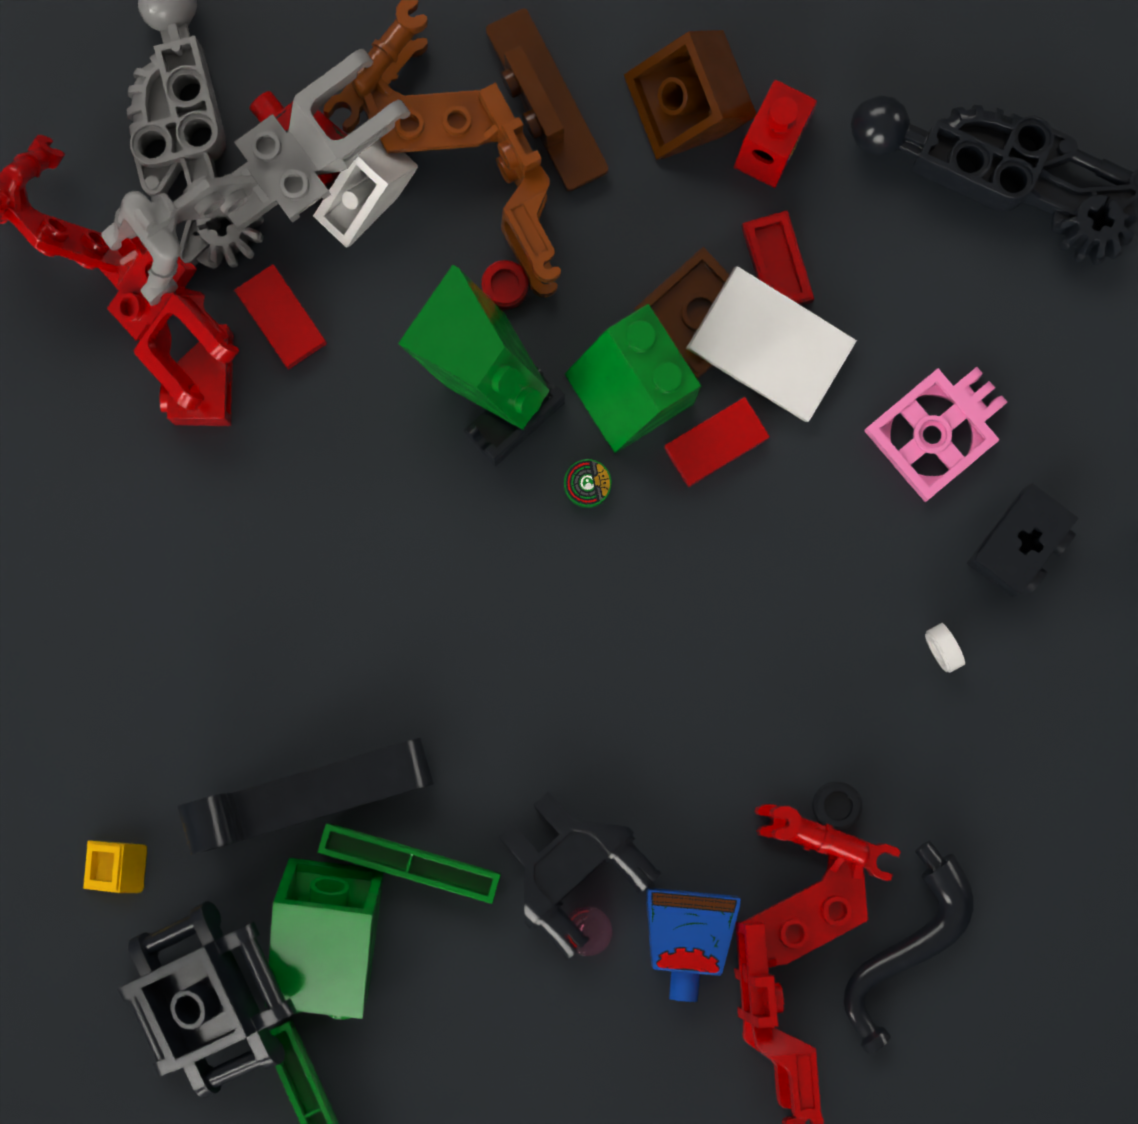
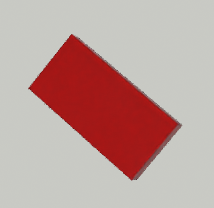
M788 210L742 223V231L757 279L801 306L812 303L814 295Z
M274 264L234 290L288 370L327 344Z
M746 397L664 445V449L689 488L768 440L770 436Z

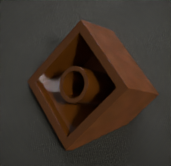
M724 30L688 31L624 74L657 160L668 158L722 138L756 116V111Z

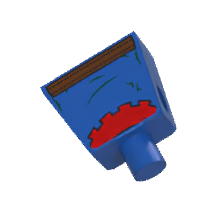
M646 888L651 966L655 970L671 971L669 999L698 1002L700 974L722 975L741 898L734 895Z

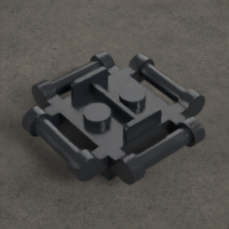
M209 901L193 907L190 915L152 934L144 932L133 937L129 941L128 950L140 978L118 988L123 1002L129 1001L157 1060L153 1063V1066L158 1076L161 1077L169 1072L184 1068L192 1088L202 1098L218 1093L223 1084L260 1067L270 1069L281 1064L285 1058L283 1045L278 1038L271 1035L268 1026L297 1012L291 998L285 999L256 937L260 933L255 923L252 922L224 936L220 928L221 915L219 910ZM197 933L203 947L165 966L161 965L158 959L160 951ZM237 946L268 1008L260 1012L231 949ZM245 1038L247 1039L252 1050L215 1067L208 1065L205 1059L206 1056Z

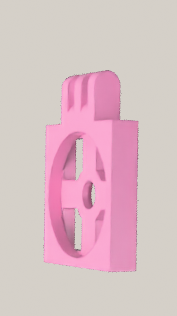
M978 367L974 368L954 386L939 368L936 369L864 430L924 502L933 497L1000 440L985 421L1008 402L1001 395L992 400L988 407L984 404L982 399L994 390L995 387L988 381L978 391L974 392L969 385L978 381L983 374ZM923 396H936L944 398L954 405L940 416L928 415L916 399ZM901 413L914 428L913 439L898 451L891 443L890 433L894 417ZM967 419L971 430V444L968 454L964 457L951 442L952 430ZM935 426L940 430L941 439L938 443L930 444L924 440L923 431L926 427ZM925 453H935L949 471L940 476H925L918 474L911 464Z

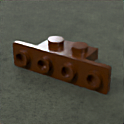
M522 8L487 25L486 34L505 69L500 72L505 87L512 98L519 96L526 112L522 113L523 121L533 139L540 137L565 188L568 191H573L606 175L609 167L528 10Z

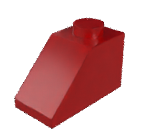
M219 324L229 336L225 343L233 345L234 333L227 324ZM199 341L177 364L194 381L195 384L190 390L203 394L204 400L196 410L185 409L173 399L171 394L161 384L160 410L161 412H167V419L174 425L231 426L233 360L229 364L216 360Z

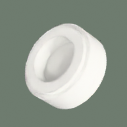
M943 623L926 631L925 638L928 646L944 671L951 673L965 665V659L957 641Z

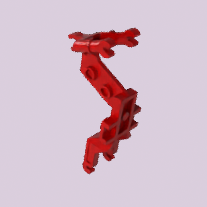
M37 135L29 146L28 152L17 154L13 159L14 161L5 166L0 173V224H5L10 220L29 243L46 256H62L74 260L82 267L90 270L99 268L119 290L107 309L135 340H140L134 349V354L180 406L188 410H196L205 397L201 393L190 390L195 384L194 381L170 355L172 336L167 323L168 319L173 314L176 315L201 342L208 353L220 362L231 363L239 352L236 346L225 343L229 337L228 334L204 309L205 295L201 292L185 288L197 271V268L192 263H184L178 256L177 272L172 277L177 283L178 289L172 293H165L160 297L161 301L158 304L151 306L142 294L141 288L147 283L149 277L148 270L152 267L153 257L138 236L132 239H124L121 242L122 247L112 251L101 237L102 233L41 213L33 208L28 200L26 184L34 177L39 178L41 172L47 168H57L65 156L63 151L50 147L53 143L50 137Z
M761 804L755 808V814L769 816L771 822L768 825L758 827L756 830L758 835L767 838L773 837L783 841L789 840L802 845L804 850L810 851L812 849L818 853L828 855L829 858L827 870L820 881L744 921H737L735 923L739 968H734L735 978L740 980L742 1007H737L738 1017L743 1019L742 1037L744 1041L770 1059L774 1064L777 1103L783 1108L791 1109L793 1113L792 1116L783 1118L782 1123L805 1124L807 1119H809V1124H824L820 1105L816 1048L775 1028L778 1027L777 1013H782L784 1010V997L781 984L775 983L774 976L769 974L768 968L788 964L865 923L868 920L864 868L870 876L890 881L893 874L881 871L877 867V858L882 853L899 857L901 851L897 847L885 843L872 844L866 842L863 839L833 829V825L828 823L824 826L800 816L796 809L790 806Z

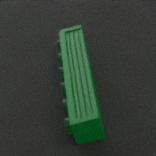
M326 823L317 852L490 904L493 903L501 873L332 823Z
M293 1019L269 1029L271 1035L280 1040L285 1051L284 1061L275 1066L300 1124H339Z

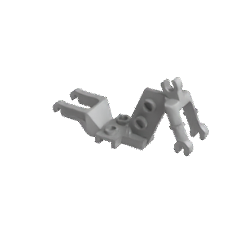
M359 49L351 53L343 61L295 95L287 133L272 114L236 140L234 143L248 162L233 173L219 178L200 177L189 184L183 191V195L174 202L170 200L165 192L159 195L157 202H150L139 191H131L125 194L120 208L115 213L114 223L103 231L101 237L112 251L120 249L122 247L121 242L126 238L132 239L138 236L153 257L152 267L148 270L149 277L147 283L141 288L142 294L151 306L158 304L161 301L160 297L165 293H172L178 289L177 283L172 278L177 272V259L181 250L179 242L175 237L176 224L187 220L228 216L236 228L242 231L277 204L281 206L289 219L294 222L300 218L299 214L319 199L322 198L324 200L331 195L318 175L348 169L362 151L390 132L395 127L397 120L406 119L411 112L401 99L396 100L340 140H331L314 119V114L327 99L355 80L360 69L363 67L369 68L373 65V60L365 49Z

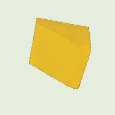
M88 840L83 889L115 893H141L144 889L147 846L144 844Z

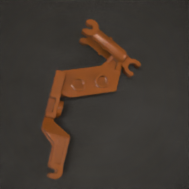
M401 0L396 7L395 21L379 40L375 39L371 45L373 47L368 52V55L373 60V65L369 68L363 67L357 72V78L350 82L340 94L331 96L324 105V116L330 119L337 109H348L351 115L344 121L342 127L343 131L349 134L359 124L362 111L365 112L368 119H371L386 106L401 99L411 113L406 119L397 120L395 127L379 139L388 154L478 147L487 142H498L497 147L500 154L496 158L498 168L508 184L514 181L517 186V190L503 208L501 230L519 264L525 271L532 292L539 297L552 296L557 291L558 286L553 281L560 277L561 269L559 267L551 268L549 261L554 258L555 250L539 222L547 202L546 193L550 186V178L541 167L542 158L538 150L533 152L523 134V123L520 117H514L496 82L481 90L407 96L389 87V83L391 81L394 82L399 77L398 72L411 57L420 56L428 49L426 38L411 40L414 35L424 31L428 26L427 16L424 14L416 15L415 17L409 16L418 9V0Z

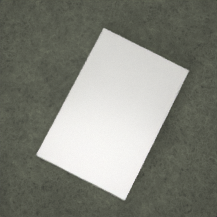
M736 266L686 349L804 422H809L857 340Z

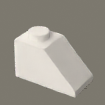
M377 140L362 151L348 169L340 172L329 190L331 195L321 202L313 217L347 248L400 196L419 166L404 152L386 153L380 140Z

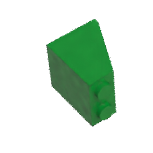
M452 265L398 344L445 387L523 430L531 417L539 410L542 401L550 390L505 313L459 267Z
M649 303L608 328L565 373V377L614 454L694 405L701 388L697 378Z
M289 858L273 902L268 964L285 999L291 998L297 1011L294 1014L301 1012L326 1014L338 1020L363 1018L369 994L384 872L368 867Z

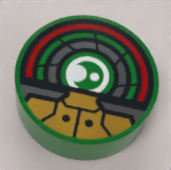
M583 459L575 462L567 470L564 478V490L569 500L575 505L583 508H593L603 503L608 497L611 490V476L602 463L592 459Z

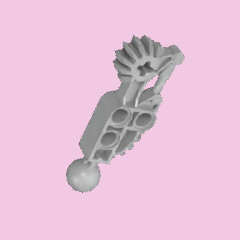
M138 0V11L143 21L152 29L160 31L163 44L154 46L155 53L149 57L151 62L143 68L135 69L133 77L136 78L135 83L128 87V97L132 99L131 106L126 109L128 119L133 121L129 126L131 136L130 150L135 159L142 189L151 197L152 202H157L160 194L168 193L181 170H184L187 186L203 176L217 178L214 161L219 159L226 147V137L204 49L195 36L190 37L188 25L196 14L197 0ZM186 85H200V92L195 99L191 101L180 100L181 90ZM201 128L212 130L211 138L205 145L197 147L191 145L192 135ZM155 140L166 141L165 150L159 157H146V149L151 142ZM228 216L187 220L180 242L181 250L179 257L184 263H192L196 266L200 262L206 267L215 269L220 265L225 255L228 265L232 268L237 267L238 258L236 253L241 251L245 257L251 259L254 256V252L247 245L248 242L261 243L264 236L262 233L253 228L260 226L264 222V218L261 216L242 231L236 228ZM227 219L231 223V225L227 226V235L220 236L216 230L221 228L220 221Z

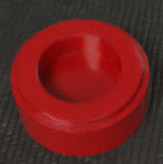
M500 260L491 264L485 270L482 277V291L500 309H513L519 306L527 297L529 290L528 277L523 268L516 262Z

